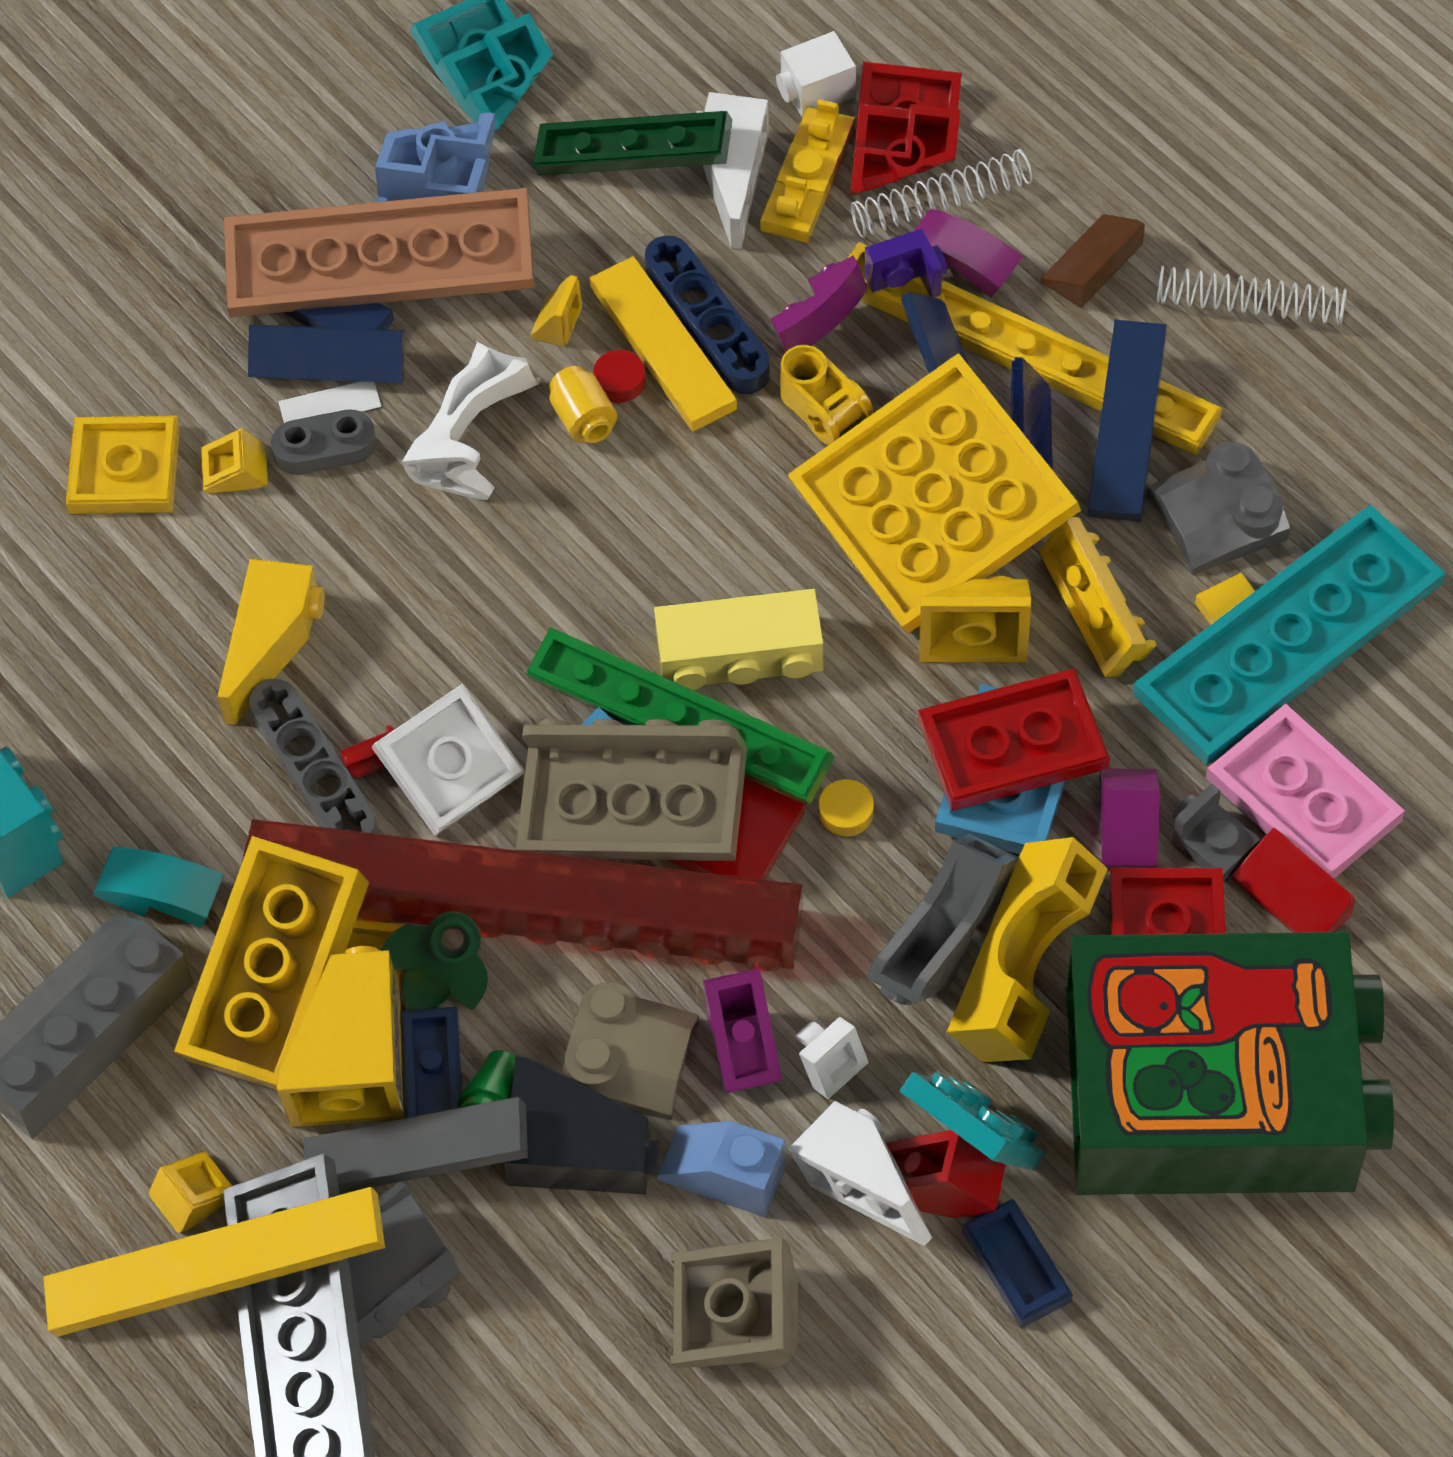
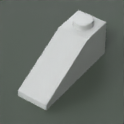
M709 92L704 112L728 111L733 121L727 163L702 166L731 249L741 250L769 133L768 100Z
M834 1101L788 1148L810 1187L925 1246L932 1239V1236L892 1153L882 1138L885 1134L884 1127L867 1110L859 1109L856 1112Z

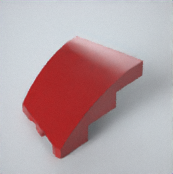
M863 61L850 195H859L955 161L961 111L958 109L962 73Z

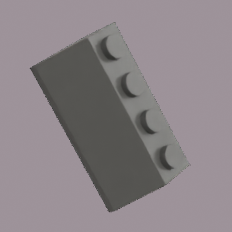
M113 914L0 1021V1113L33 1140L194 984L184 954L145 921Z

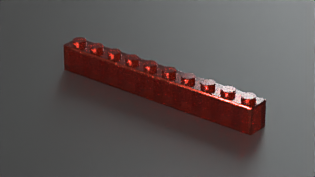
M252 819L243 859L251 837L254 836L359 870L368 880L369 885L357 917H361L366 921L382 923L397 921L428 925L432 919L441 913L457 911L472 918L479 928L480 935L486 938H497L505 934L526 937L532 942L544 945L562 941L579 943L595 951H608L612 948L637 950L640 954L652 958H663L670 954L692 957L700 963L717 965L727 961L748 964L754 969L759 968L760 971H776L779 968L794 970L803 914L802 884Z

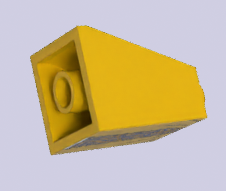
M356 946L346 950L345 954L330 956L276 1079L277 1092L291 1127L405 1119L400 989L389 950L380 951L372 946Z

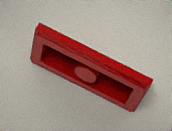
M1273 828L1262 838L1232 875L1231 879L1292 933L1335 932L1352 917L1355 897L1276 828Z

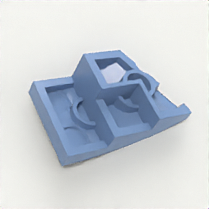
M495 113L480 114L478 122L448 128L447 122L443 121L429 124L421 129L409 128L387 133L375 166L378 191L376 202L483 192L494 136Z

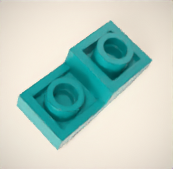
M112 847L93 896L142 917L145 916L149 907H152L202 928L209 915L224 874L166 854L134 848Z

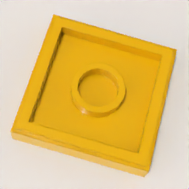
M178 416L74 417L66 495L68 513H173L180 433Z

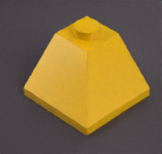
M1007 576L973 579L922 596L920 603L919 662L1027 663L1031 614V595L1028 579H1012Z

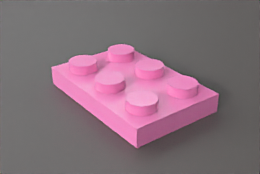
M1287 704L1283 705L1207 768L1206 779L1216 786L1225 797L1267 834L1273 828H1276L1334 879L1400 824L1405 813L1402 807Z

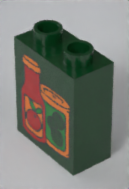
M1350 932L1071 935L1066 998L1076 1195L1355 1192L1366 1150H1390L1392 1148L1394 1106L1389 1079L1362 1080L1359 1044H1378L1382 1042L1384 1033L1382 980L1379 974L1353 975Z

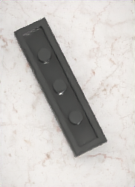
M514 1097L304 1138V1160L322 1153L334 1159L339 1193L367 1187H376L528 1158L526 1104L520 1097Z

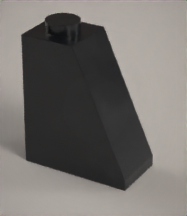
M516 1057L511 1098L520 1097L526 1104L528 1158L504 1162L508 1186L646 1194L648 1174H658L660 1161V1140L650 1139L648 1118L529 1058Z

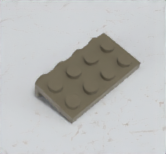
M544 719L539 722V725H525L523 727L522 739L528 746L515 848L521 858L736 861L747 745L738 730L729 723L720 720H704L699 723V726H678L668 720L654 719L647 721L645 725H624L616 720L598 719L593 721L592 725H571L560 719Z

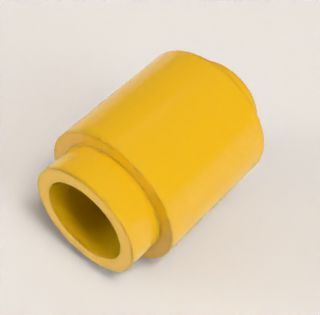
M570 366L559 371L549 383V400L569 435L578 443H597L604 440L611 433L618 415L595 375L587 372L581 366Z

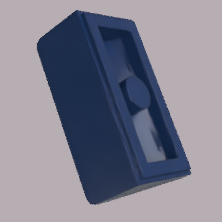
M911 292L903 294L901 301L928 373L930 374L958 353L968 364L946 304L934 297Z

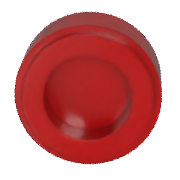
M614 350L607 352L594 365L593 374L610 402L623 403L631 401L639 396L645 387L644 364L636 354L630 351Z

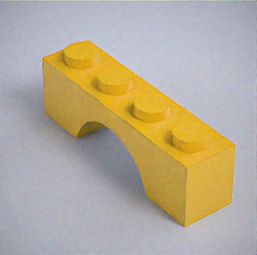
M1074 837L1024 844L950 1022L947 1033L981 1062L1027 1060L1033 1056L1050 1010L1034 995L1033 979L1037 965L1045 950L1062 931L1080 919L1089 916L1108 869Z

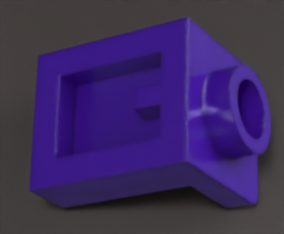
M923 228L865 247V279L872 293L888 287H901L912 279L920 277L930 297L941 295L942 276L947 274L946 261L938 245L931 246Z

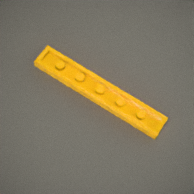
M367 1187L43 1276L48 1331L54 1336L59 1337L385 1248L378 1193L372 1187Z

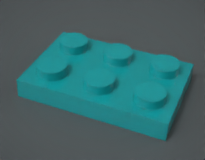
M935 1071L932 1077L912 1072L900 1089L902 1094L993 1161L1034 1171L1047 1153L1034 1143L1038 1132L1012 1114L1007 1116L999 1110L995 1112L990 1110L988 1107L993 1100L966 1080L962 1083L953 1076L947 1078Z

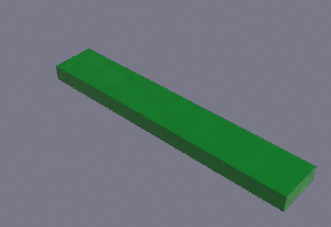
M552 627L549 628L525 673L534 682L594 709L600 707L606 714L630 725H645L647 721L654 719L668 720L678 726H699V723L704 720L727 722L738 730L747 745L744 776L808 805H811L835 758L832 752Z

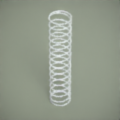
M1018 149L1014 151L1012 158L1006 153L1003 154L1000 162L994 157L990 158L988 166L982 161L978 162L976 171L973 167L967 165L964 169V174L957 169L953 170L951 178L947 174L942 173L939 183L936 179L930 177L927 181V187L920 181L916 182L914 190L910 186L905 185L902 195L896 189H892L890 199L884 193L879 194L877 202L873 198L867 197L865 207L859 201L852 202L851 214L858 234L865 238L866 228L863 216L857 205L858 203L866 214L871 234H875L867 209L868 200L871 199L878 209L882 228L885 231L887 230L886 221L880 209V196L883 195L890 204L894 223L899 227V219L892 204V193L894 191L901 197L906 218L911 223V214L904 198L905 188L907 187L914 194L917 211L920 218L923 219V209L917 197V184L920 183L925 188L930 209L936 210L933 198L929 192L930 180H934L938 185L943 207L948 211V202L941 187V179L944 175L951 182L957 206L961 207V200L953 181L954 172H958L962 176L968 200L970 203H973V195L966 180L967 168H971L975 173L979 193L982 199H985V190L978 175L979 164H983L988 170L992 191L997 195V185L990 171L991 160H995L999 164L1005 189L1010 191V183L1002 166L1004 156H1007L1012 161L1013 172L1018 186L1022 187L1021 175L1024 181L1030 185L1032 183V171L1029 160L1024 151ZM1016 152H1017L1018 167H1017V165L1015 164V153H1016ZM1019 153L1027 162L1030 182L1026 180L1023 174ZM855 207L861 218L864 235L861 234L856 223Z
M1164 266L1161 267L1157 303L1161 301L1163 304L1165 302L1173 275V300L1176 306L1179 303L1187 275V305L1190 307L1193 303L1200 278V304L1203 309L1207 303L1214 278V309L1218 310L1228 279V311L1231 312L1241 281V312L1244 314L1255 282V315L1257 316L1260 312L1268 284V315L1271 317L1282 284L1283 319L1287 315L1295 287V319L1299 320L1309 288L1310 323L1313 321L1321 291L1323 294L1322 322L1323 324L1327 322L1336 291V325H1342L1346 288L1343 291L1338 320L1339 292L1337 287L1333 289L1326 316L1325 288L1323 285L1320 287L1311 316V285L1308 284L1305 288L1298 313V285L1294 282L1284 313V282L1282 280L1279 282L1271 310V282L1268 278L1265 282L1257 310L1256 277L1252 279L1245 307L1243 308L1244 280L1241 275L1238 279L1230 307V275L1226 274L1218 304L1216 305L1217 277L1216 273L1213 272L1203 304V272L1200 270L1198 273L1192 298L1189 302L1190 274L1187 268L1176 301V269L1173 267L1171 270L1164 298H1162Z

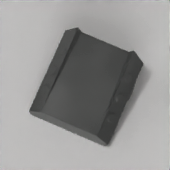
M401 1181L379 1197L385 1248L348 1258L360 1346H363L372 1338H382L394 1331L400 1321V1317L415 1306L432 1308L444 1301L450 1292V1280L460 1273L449 1249L441 1241L412 1196L408 1186Z

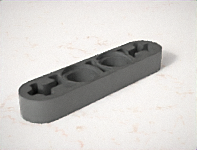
M268 679L254 687L249 697V706L254 723L331 844L339 852L346 855H359L367 852L378 839L376 817L367 799L295 688L289 682L281 679ZM275 700L277 704H283L288 721L282 726L274 710L266 707L268 701ZM299 736H307L315 741L312 751L303 756H293L285 750L288 742ZM325 776L335 777L341 782L339 790L331 796L321 797L311 791L314 782ZM344 807H346L347 814L356 825L361 824L362 831L353 835L349 829L344 830L341 814L339 813Z

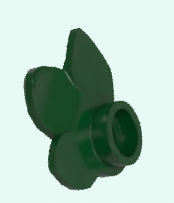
M448 911L437 915L428 925H403L395 930L380 948V951L389 950L394 970L405 971L403 975V995L407 1010L435 1008L450 995L464 1007L473 1010L487 989L488 972L477 954L481 945L480 931L474 920L464 913ZM449 929H457L463 934V942L456 949H448L441 942L443 933Z

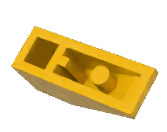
M256 559L249 560L217 696L225 724H237L250 708L249 697L254 687L262 681L275 679L309 639L313 619H321L325 604V590L323 587L317 586L313 565Z

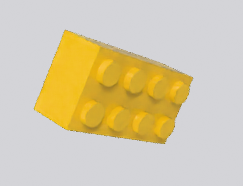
M252 836L174 1052L188 1062L277 1090L276 1079L331 955L344 954L369 885L368 880L357 869Z

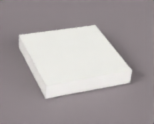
M463 683L372 746L374 752L434 836H437L525 774L523 767Z

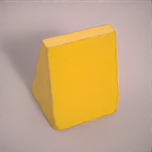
M570 275L546 297L532 329L531 338L563 347L568 344L582 310L580 281L577 276Z
M240 428L201 447L203 491L206 493L258 489L268 484L265 444L245 429Z
M203 1151L160 1167L149 1190V1196L174 1230L180 1234L191 1229L224 1206L223 1190L232 1187V1185L207 1152Z

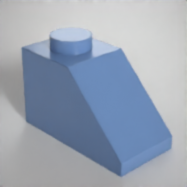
M733 1121L678 1126L657 1178L661 1182L766 1218L786 1169L785 1139Z

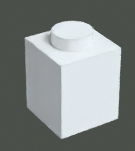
M835 31L780 52L781 73L776 75L777 86L784 101L787 103L792 101L802 118L807 106L817 108L818 99L841 104L856 98V65Z

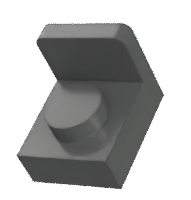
M1210 784L1198 796L1195 793L1189 794L1176 808L1173 814L1175 824L1172 844L1201 868H1223L1224 883L1257 846L1260 838L1219 805L1221 791L1213 784Z

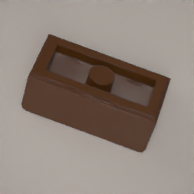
M1102 214L1041 277V283L1079 308H1082L1143 245L1145 224L1136 219Z

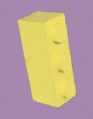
M815 589L654 607L661 676L691 690L699 689L704 685L727 682L743 685L752 683L757 679L779 676L802 678L813 672L824 671L823 639Z

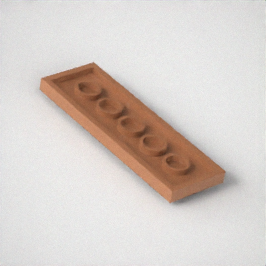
M527 188L224 217L227 309L230 317L292 312L298 309L386 303L535 288L530 206Z

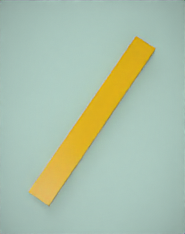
M859 242L849 257L854 255L868 288L860 301L909 323L901 301L902 295L911 292L929 296L921 278H914L901 287H888L872 293L865 279V247L868 246ZM942 280L941 295L934 298H938L946 304L962 348L1102 412L1109 356ZM1160 380L1153 436L1197 456L1221 419L1222 408Z

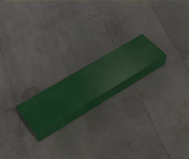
M728 111L542 123L539 125L533 168L539 176L726 164L733 120Z

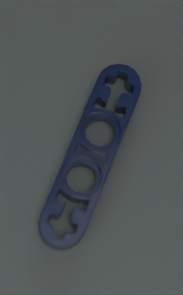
M664 235L655 238L645 249L646 273L729 388L740 394H752L763 389L770 377L769 355L766 349L688 244L675 236ZM666 257L670 262L677 260V272L679 275L675 278L674 270L666 261L659 262V259ZM689 289H700L708 295L703 302L698 304H688L680 299L681 294ZM716 324H725L734 330V333L729 338L723 340H715L706 334L707 330ZM740 350L741 360L749 368L755 366V371L749 373L745 368L738 369L737 355L735 353Z

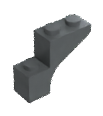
M970 833L953 840L945 861L929 891L877 956L866 979L882 986L880 992L885 997L903 1005H911L912 1002L918 1004L951 986L976 926L994 916L1019 857Z

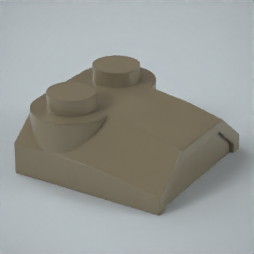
M603 982L589 987L579 1005L565 1053L562 1075L639 1114L672 1121L676 1092L693 1032L699 1024V1015L634 997L627 987L619 983Z
M782 1237L671 1253V1262L674 1264V1333L671 1365L674 1368L750 1362L753 1366L760 1369H774L785 1364L793 1356L799 1338L798 1278L795 1272L790 1245Z

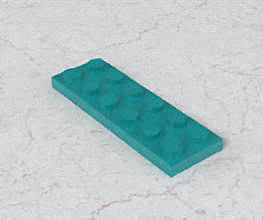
M1370 504L1138 679L1133 685L1132 694L1193 754L1208 766L1283 705L1290 703L1443 585L1446 572Z

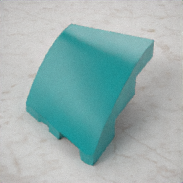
M465 0L413 23L410 30L439 79L474 123L479 121L480 114L495 113L494 133L497 132L553 56L530 13L515 19L505 0Z

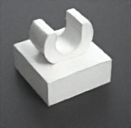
M841 1017L837 1018L825 1030L816 1022L811 1021L795 1035L796 1039L806 1046L799 1055L812 1087L827 1099L833 1096L869 1063L855 1027Z

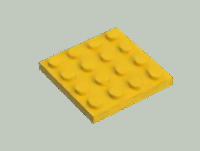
M959 353L787 474L792 485L906 635L920 626V603L922 596L973 579H986L1081 511L1078 501Z

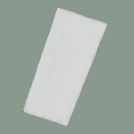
M360 381L278 401L284 423L341 410L352 409L363 412L381 407L375 382Z

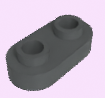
M348 409L285 422L273 433L271 447L274 460L280 469L290 474H305L362 462L373 453L376 447V435L373 422L365 413ZM345 430H355L349 434L341 433ZM304 439L301 443L298 444L291 443L295 440Z

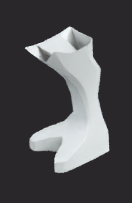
M479 342L476 343L469 364L451 380L441 408L433 422L424 433L414 440L402 461L406 473L415 483L473 499L488 500L495 487L476 470L481 459L480 453L458 441L466 427L481 410L499 400L539 384L541 378H534L526 358L507 355L486 347Z

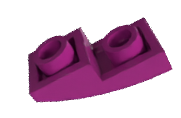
M932 208L914 229L916 231L923 228L931 246L938 245L946 261L947 270L952 266L990 298L998 291L1023 258L1022 255L978 226Z
M854 255L841 262L827 265L817 275L808 279L814 296L805 301L794 302L788 305L782 313L770 318L785 352L798 345L812 346L842 322L859 303L868 288Z

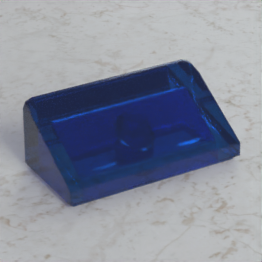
M1015 357L1011 368V419L1053 470L1050 386L1023 357Z

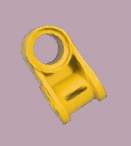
M798 345L789 349L783 355L780 373L781 399L787 407L794 411L809 426L814 435L824 444L830 445L840 437L841 432L857 420L863 421L873 414L872 404L864 390L856 382L847 378L816 347ZM798 377H808V378H811V379H810V380H799V379H796V378H798Z

